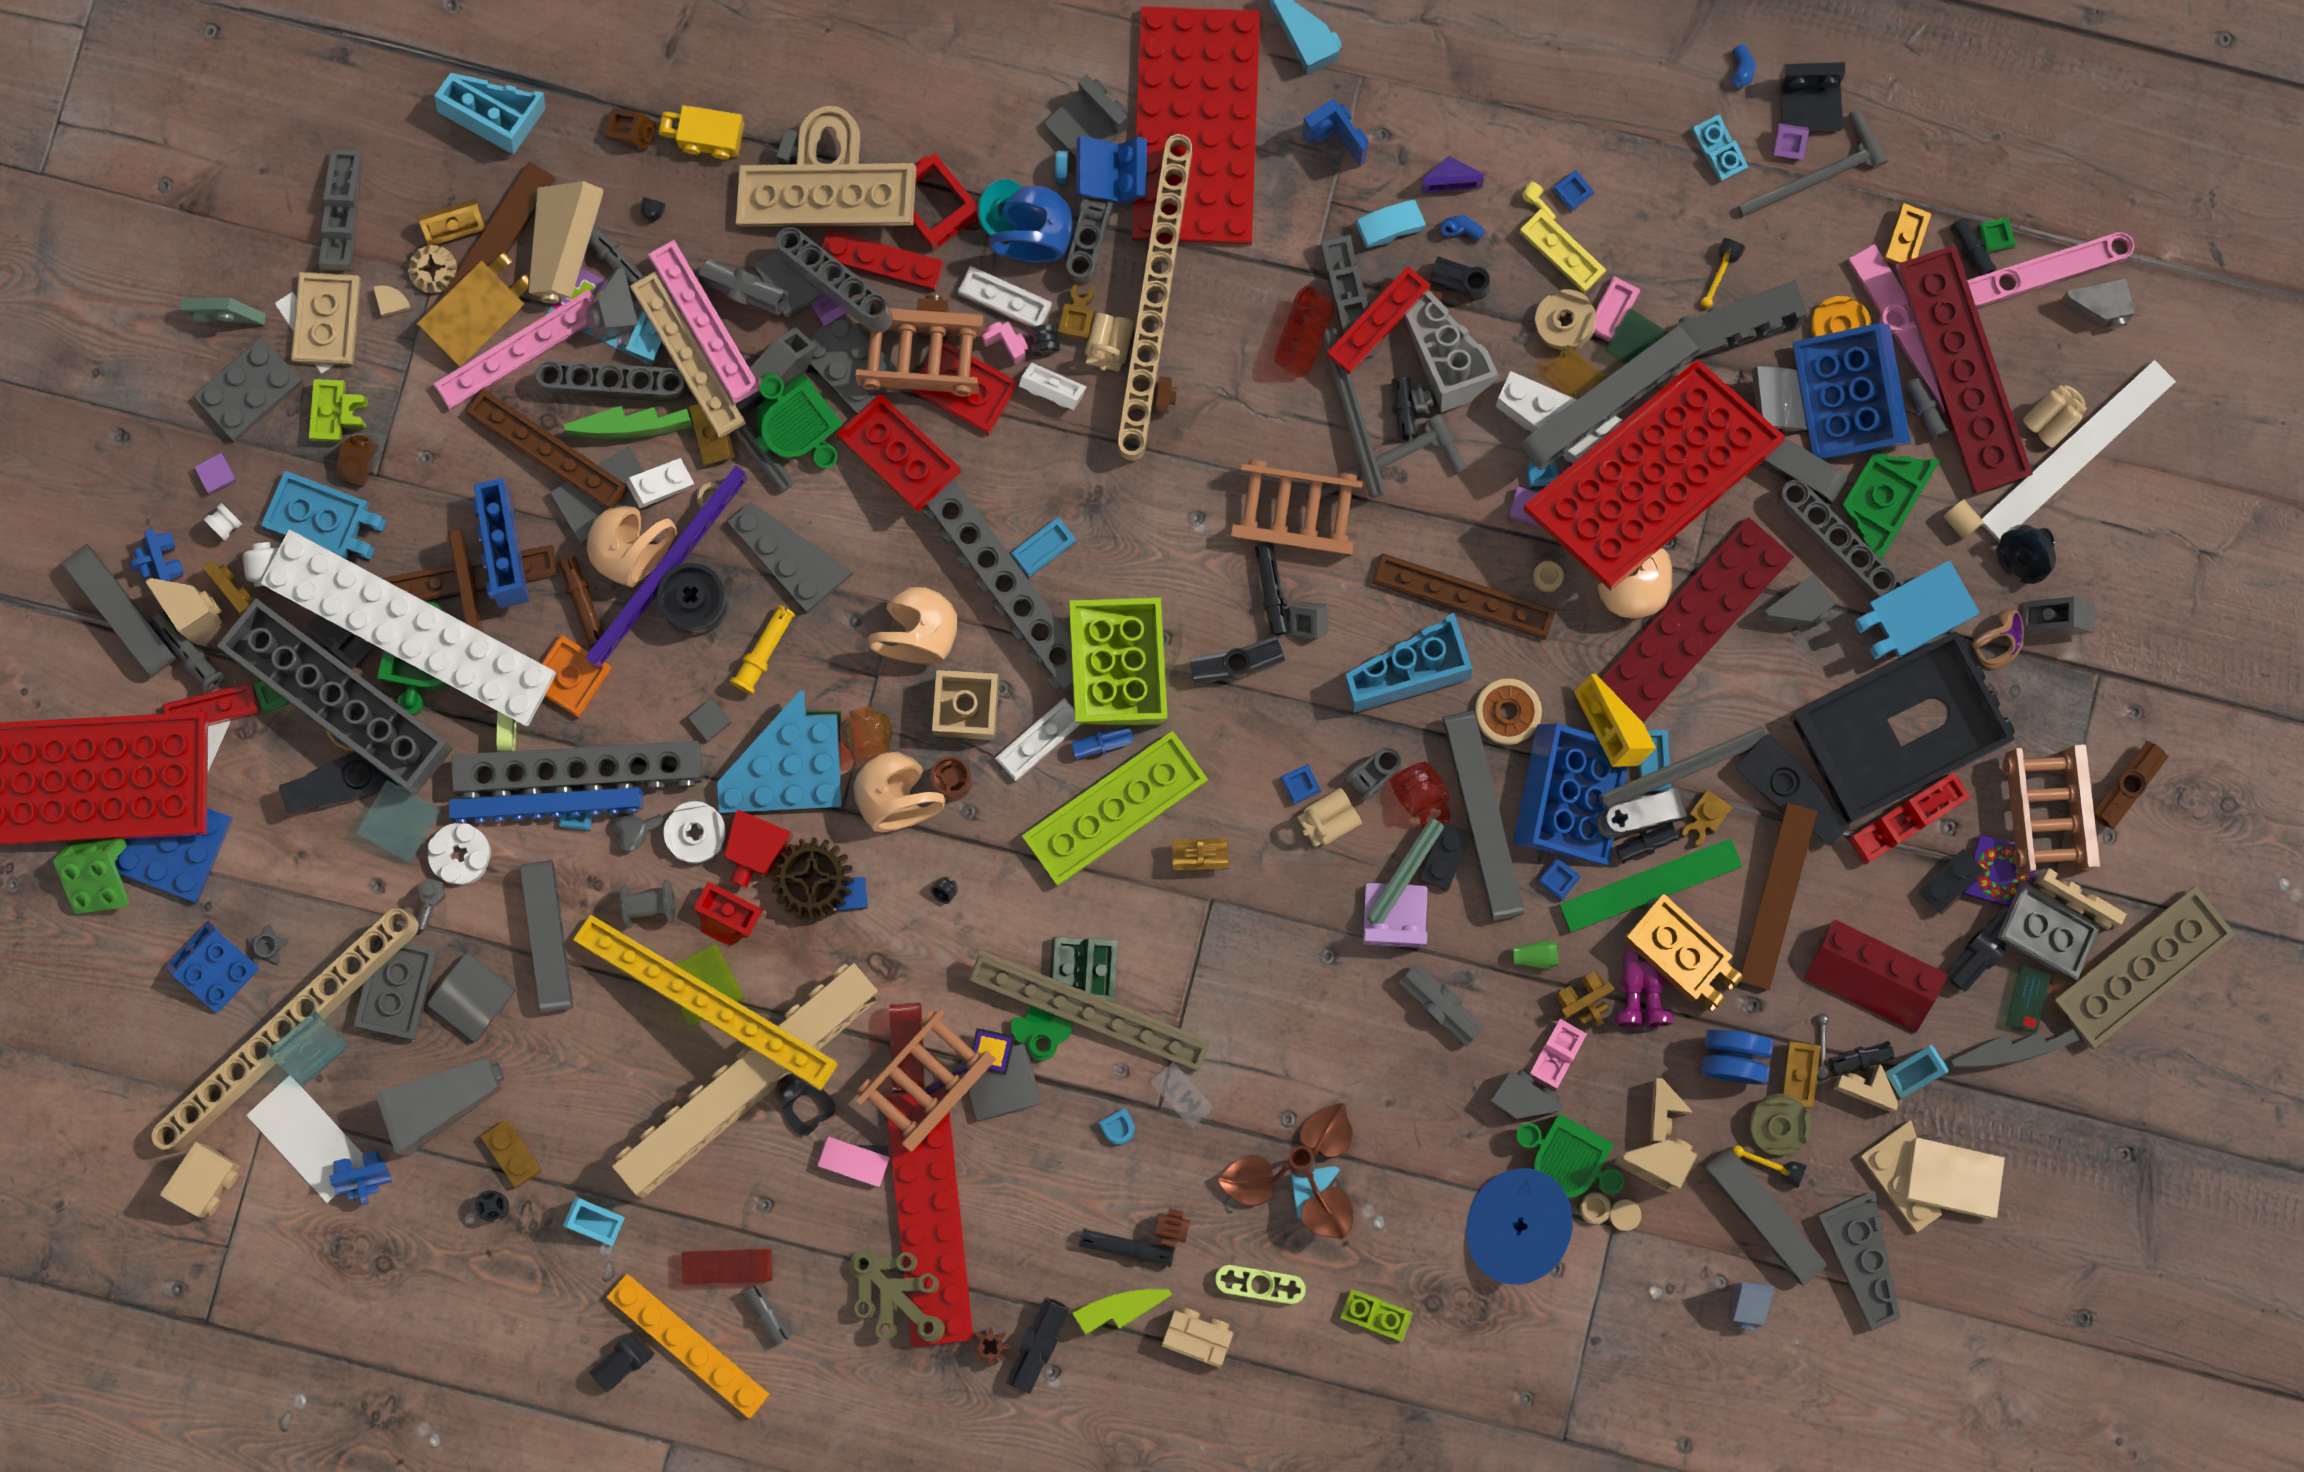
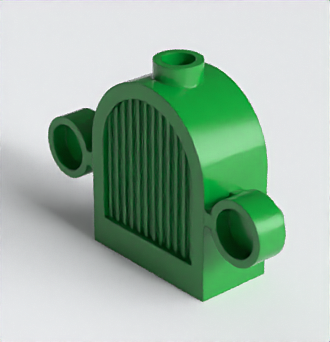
M802 371L785 385L777 374L772 372L763 374L758 380V389L767 399L761 404L757 412L756 427L759 436L755 438V441L765 453L772 450L774 453L784 457H797L812 449V459L819 467H832L838 458L837 451L830 443L822 441L843 425Z
M427 602L432 606L442 610V608L438 604L434 602ZM383 650L377 679L383 684L406 688V691L398 699V705L412 716L419 715L424 709V700L418 694L419 691L436 692L449 686V684Z
M1559 1113L1556 1115L1544 1138L1539 1127L1533 1123H1525L1517 1129L1516 1141L1521 1147L1526 1149L1535 1147L1538 1149L1533 1158L1532 1169L1541 1171L1553 1178L1562 1187L1568 1199L1575 1198L1584 1193L1594 1181L1598 1183L1600 1190L1608 1195L1616 1194L1623 1188L1624 1178L1619 1171L1615 1169L1600 1170L1614 1143Z

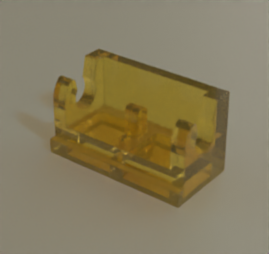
M1568 345L1561 351L1556 361L1551 363L1548 371L1545 373L1546 377L1576 400L1607 378Z

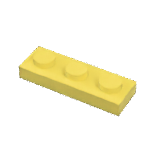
M1542 209L1520 229L1519 233L1584 294L1606 273V269Z

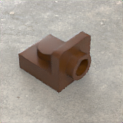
M612 108L603 136L608 140L634 144L639 149L647 151L654 136L656 123L641 112Z

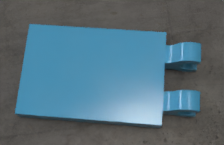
M284 471L261 526L283 536H286L290 529L344 559H347L349 552H353L371 560L375 548L366 542L355 539L361 524L383 532L387 521L380 515L368 512L370 504L365 500Z
M1949 560L1870 602L1868 606L1872 612L1858 618L1854 624L1859 633L1877 624L1880 625L1887 639L1876 643L1869 649L1875 660L1893 650L1897 657L1900 658L1977 617L1980 612Z

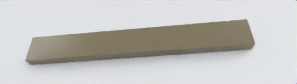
M980 950L968 979L970 982L1198 1072L1211 1043L1207 1039Z

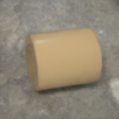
M1965 499L1943 516L1962 540L1984 523Z

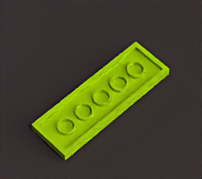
M1171 731L1023 834L1022 838L1058 887L1206 784L1208 779L1174 731Z

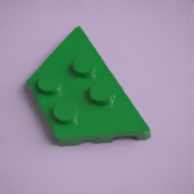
M1873 453L1841 506L1866 545L1880 559L1885 555L1940 461L1938 459H1913L1911 456L1890 457L1886 454Z

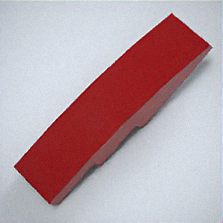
M1953 772L1848 840L1863 863L1867 865L1970 799L1971 796L1955 772Z

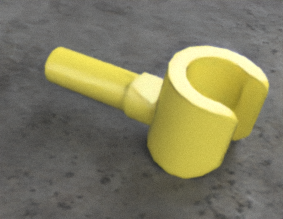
M1530 182L1523 191V199L1527 203L1542 209L1554 219L1556 216L1539 198L1543 188L1535 182Z

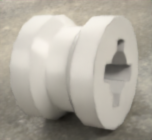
M222 503L217 506V511L213 515H207L204 518L208 525L224 541L230 537V532L234 528H239L243 525Z

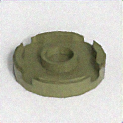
M1779 1093L1769 1095L1756 1104L1750 1115L1749 1127L1752 1139L1763 1151L1771 1155L1785 1156L1794 1154L1800 1150L1799 1148L1804 1143H1807L1811 1135L1812 1122L1810 1113L1802 1101L1792 1095Z

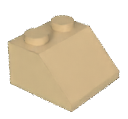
M153 578L145 581L178 632L189 641L194 642L223 623L218 616L222 612L221 608L205 590L200 592L191 585Z
M195 1142L160 1196L197 1217L205 1218L207 1214L211 1216L221 1203V1200L218 1198L224 1189H230L237 1180L239 1174L236 1171L240 1166L212 1147Z

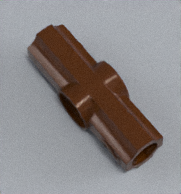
M2149 741L2144 743L2094 809L2096 821L2111 830L2117 826L2136 799L2145 792L2149 782L2169 756L2163 749ZM2125 778H2129L2135 782V793L2129 792L2125 789Z

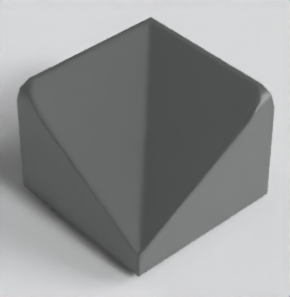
M1300 601L1290 606V636L1317 640L1327 634V604Z

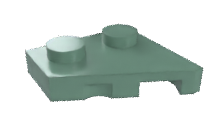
M230 297L182 298L180 310L191 314L192 319L195 321L210 322V320L265 325L266 313Z

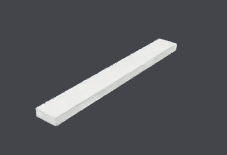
M2154 360L2033 471V475L2028 476L1983 517L1984 523L1982 526L2000 543V537L2009 528L2025 522L2176 381Z

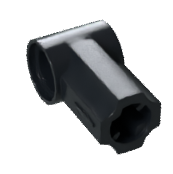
M1439 256L1437 257L1429 283L1463 293L1472 300H1481L1487 296L1490 289V277L1484 268L1478 266L1469 267ZM1473 278H1480L1485 284L1479 289H1473L1468 283Z
M635 1330L614 1346V1351L589 1372L606 1393L618 1385L632 1371L635 1372L655 1355L653 1350Z

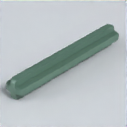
M1433 818L1429 819L1368 914L1367 919L1372 924H1383L1444 828L1442 823Z

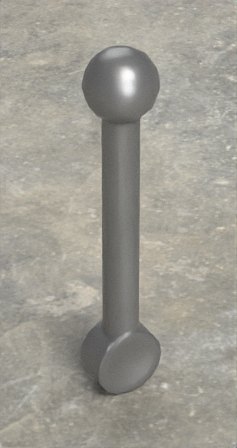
M1821 1013L1817 1017V1022L1820 1024L1821 1046L1820 1065L1817 1076L1819 1078H1826L1829 1075V1069L1826 1067V1024L1829 1022V1017L1827 1014Z

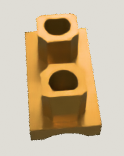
M1228 838L1172 839L1173 871L1229 869Z
M1594 971L1581 979L1588 995L1579 999L1571 985L1556 994L1558 1003L1562 1008L1559 1014L1563 1020L1586 1008L1587 1012L1578 1017L1582 1025L1591 1020L1597 1026L1604 1023L1601 1014L1609 1010L1607 1003L1603 1002L1596 1007L1593 1003L1612 993L1614 988L1610 982L1606 984L1602 977Z

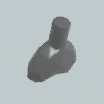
M621 814L614 818L612 823L614 832L619 835L618 844L620 849L626 852L635 851L646 840L649 831L664 826L661 814L646 820L635 815Z

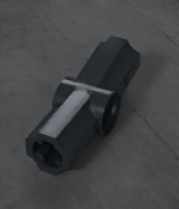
M1276 636L1241 649L1235 648L1224 653L1190 658L1194 685L1229 679L1242 680L1249 674L1285 662L1283 651ZM1237 657L1243 659L1246 663L1245 668L1241 671L1232 670L1229 666L1231 659Z
M2002 907L1985 929H1981L1965 946L1964 949L1966 951L1946 972L1948 974L1947 979L1961 991L1966 992L1980 978L1981 974L1986 969L1989 970L2006 952L2007 949L2005 947L2008 944L1998 939L1997 935L2009 907Z
M1045 1297L1032 1327L1028 1328L1018 1350L1020 1354L1010 1371L1007 1384L1031 1394L1044 1364L1047 1365L1058 1342L1056 1338L1068 1315L1070 1308L1064 1303Z

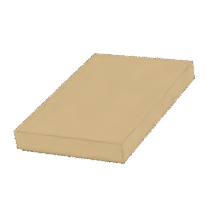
M299 272L291 356L293 363L353 366L361 283L359 275Z
M1916 1137L1912 1140L1904 1200L1994 1220L1998 1214L2005 1158Z

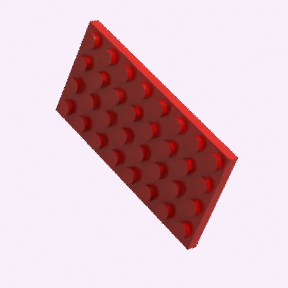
M1141 6L1136 137L1147 139V197L1133 202L1132 240L1150 241L1165 144L1171 136L1181 134L1191 141L1192 160L1179 242L1252 245L1260 10ZM1175 146L1170 152L1176 157H1181L1186 154L1187 150L1182 146ZM1170 175L1167 177L1166 182L1171 186H1177L1182 182V179L1178 175ZM1166 204L1161 208L1165 215H1173L1178 210L1173 204ZM1161 233L1157 236L1156 240L1171 242L1173 237L1168 233Z
M1697 359L1524 505V512L1612 591L1785 442V436Z
M206 712L0 722V845L207 835L208 714Z

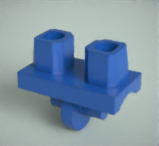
M154 529L144 531L145 537L141 541L146 556L142 548L134 549L136 559L129 562L130 570L140 571L142 579L151 577L149 567L154 579L173 582L182 578L184 570L181 561L176 559L164 562L162 556L163 553L171 552L175 549L171 532L155 534Z
M378 1151L362 1155L364 1167L354 1170L350 1159L344 1158L333 1162V1175H330L329 1178L330 1184L334 1187L337 1196L347 1193L348 1200L360 1197L362 1205H368L370 1203L369 1195L379 1192L378 1185L392 1182L391 1174Z

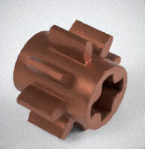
M1169 1208L1168 1215L1159 1214L1155 1236L1162 1238L1161 1245L1176 1248L1177 1241L1186 1242L1190 1220L1182 1218L1184 1211Z
M989 1327L987 1336L977 1332L976 1335L980 1339L979 1345L971 1346L972 1349L979 1350L981 1353L976 1361H982L984 1357L988 1358L990 1367H993V1359L995 1358L1005 1362L1006 1359L1002 1355L1003 1349L1011 1348L1010 1345H1003L1001 1341L1006 1334L1003 1332L996 1337L993 1335L992 1327ZM988 1339L992 1342L996 1339L999 1342L996 1346L999 1350L996 1355L991 1352L986 1355L983 1352L986 1348L983 1344L985 1340Z

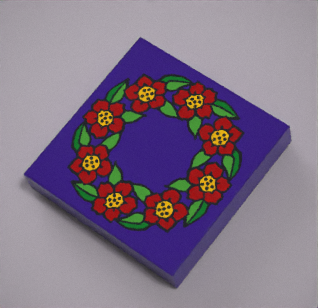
M1979 835L1973 859L1986 873L1963 895L2010 908L2019 884L2026 882L2032 885L2035 871L2019 875L2018 867L2015 866L2013 860V853L2016 849L2015 844Z

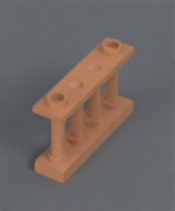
M890 308L893 322L887 330L900 333L897 372L879 371L883 332H873L862 324L863 329L870 331L867 369H856L857 385L868 390L888 387L953 392L957 396H970L971 393L978 394V378L970 377L973 339L976 336L982 337L984 333L983 315ZM877 311V312L873 313L872 315H877V314H879L881 311ZM916 332L928 333L931 336L927 374L909 373L912 335ZM946 334L958 335L961 338L957 376L939 375L942 339Z
M1249 459L1248 464H1242L1241 471L1250 472L1243 520L1240 519L1239 525L1233 524L1231 537L1352 555L1354 542H1348V536L1345 534L1352 488L1362 489L1363 482L1357 481V475L1339 473V478L1274 469L1266 467V461ZM1262 474L1280 477L1273 524H1270L1269 529L1257 528L1258 522H1255ZM1292 479L1310 481L1304 527L1300 529L1299 534L1288 533V527L1285 526ZM1322 483L1340 486L1334 532L1330 533L1329 539L1317 537L1318 531H1315Z
M2086 745L2069 747L2063 750L2062 757L2023 759L2022 748H2016L2005 753L2003 770L2008 777L2016 847L2013 853V860L2015 866L2018 867L2019 875L2036 871L2035 863L2073 861L2076 864V871H2089L2100 867ZM2063 770L2066 776L2065 788L2027 790L2025 772ZM2066 800L2069 803V818L2030 820L2028 802ZM2069 830L2072 833L2074 846L2071 849L2034 851L2032 832Z
M941 1008L937 1013L931 1009L919 1022L924 1027L873 1082L868 1078L856 1091L860 1096L856 1100L859 1105L868 1099L903 1131L902 1135L906 1139L902 1144L911 1152L996 1060L988 1051H985L983 1055L978 1051L975 1053L939 1019L946 1012ZM930 1029L967 1062L966 1066L969 1070L962 1078L957 1074L955 1076L951 1074L918 1043ZM909 1052L946 1085L944 1088L948 1093L941 1101L936 1097L932 1099L897 1066ZM888 1075L925 1108L923 1112L927 1116L919 1124L916 1121L911 1122L876 1090Z

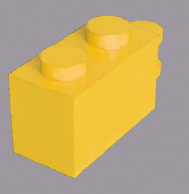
M682 105L681 114L662 112L658 134L664 137L675 138L679 148L685 153L699 155L700 152L711 153L715 158L728 160L730 157L738 158L744 121L740 114ZM673 122L679 123L678 130L671 129Z

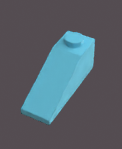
M1268 0L1306 75L1339 60L1342 44L1335 31L1331 33L1324 22L1293 0Z

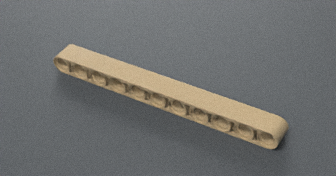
M1181 134L1171 136L1165 144L1118 437L1119 452L1124 459L1129 461L1138 460L1144 455L1149 431L1192 160L1191 141ZM1175 146H1182L1187 150L1186 154L1181 157L1174 156L1170 151ZM1170 175H1178L1181 177L1182 182L1177 186H1171L1166 182V179ZM1166 204H1173L1178 210L1173 215H1165L1161 208ZM1161 233H1168L1173 237L1171 243L1163 245L1156 238ZM1157 262H1163L1168 266V270L1163 274H1157L1152 270V266ZM1157 291L1164 298L1159 303H1151L1147 296L1149 293ZM1147 321H1155L1159 328L1156 332L1148 333L1143 330L1142 326ZM1143 350H1149L1154 354V358L1150 362H1142L1137 356ZM1144 379L1150 386L1146 391L1138 392L1133 388L1135 381ZM1133 409H1140L1145 413V417L1141 421L1135 422L1128 417V414ZM1129 438H1134L1140 442V447L1135 451H1128L1123 446L1124 442Z
M401 909L388 911L163 1118L152 1131L151 1137L154 1145L159 1149L171 1152H179L189 1145L408 943L418 931V921L416 918ZM404 917L406 925L403 930L397 932L395 924L398 919ZM381 938L383 941L382 949L374 953L372 951L373 943ZM355 960H359V970L351 974L349 971L350 964ZM335 981L337 983L336 991L328 996L326 992L327 986L330 982ZM312 1002L314 1005L313 1012L308 1017H305L304 1007L307 1003ZM286 1023H289L290 1033L287 1037L282 1038L281 1028ZM266 1044L267 1054L264 1058L259 1059L258 1049ZM239 1066H243L244 1076L236 1081L235 1070ZM220 1087L221 1096L216 1102H213L212 1092L215 1088ZM196 1108L198 1117L195 1122L190 1123L189 1113L192 1109ZM173 1129L175 1138L172 1143L167 1145L166 1134Z

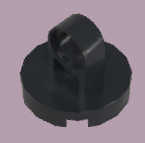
M2016 525L2009 528L2000 537V544L1996 548L1998 561L2007 574L2014 573L2017 577L2022 578L2019 582L2036 584L2048 577L2055 568V540L2051 530L2048 528L2036 529L2029 525Z

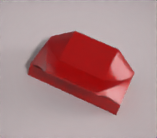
M707 882L693 908L699 915L701 932L729 946H732L741 938H749L764 911L710 882Z

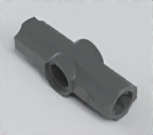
M710 259L700 268L698 274L699 283L713 290L725 293L728 298L748 306L752 304L776 315H780L786 309L789 301V292L776 285L762 281V278L738 268L736 270Z
M1418 963L1399 982L1422 1005L1421 1008L1431 1019L1440 1026L1444 1025L1466 1047L1485 1028L1481 1022L1462 1006V1001L1448 987L1443 984L1440 985Z

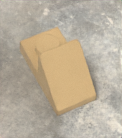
M1881 1064L1875 1067L1868 1085L1864 1084V1078L1852 1073H1848L1847 1077L1842 1075L1837 1078L1834 1090L1888 1112L1897 1110L1899 1104Z
M1661 1078L1653 1080L1649 1143H1660L1666 1141V1136H1671L1672 1118H1667V1113H1692L1691 1109Z

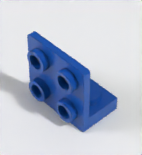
M1333 98L1304 117L1302 136L1308 145L1315 140L1317 143L1325 140L1332 134L1331 130L1334 129L1359 166L1365 164L1369 141L1360 128L1356 130L1350 122L1352 119L1351 114L1344 104L1339 105Z
M1086 136L1078 137L1077 194L1121 205H1128L1147 197V139L1135 137L1121 144H1116Z
M209 920L165 965L173 977L216 1013L259 970V967L225 938Z

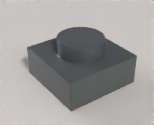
M785 130L776 156L779 165H792L793 160L797 161L799 143L797 132Z

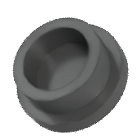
M1420 384L1417 389L1411 390L1413 402L1417 413L1425 412L1429 414L1431 413L1430 407L1435 405L1433 394L1430 388L1425 389L1424 385Z

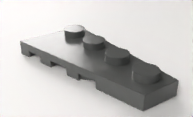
M752 502L727 521L806 613L810 612L853 575L852 571Z
M1875 1190L1817 1216L1870 1331L1901 1318L1894 1282L1890 1273L1887 1248H1885Z

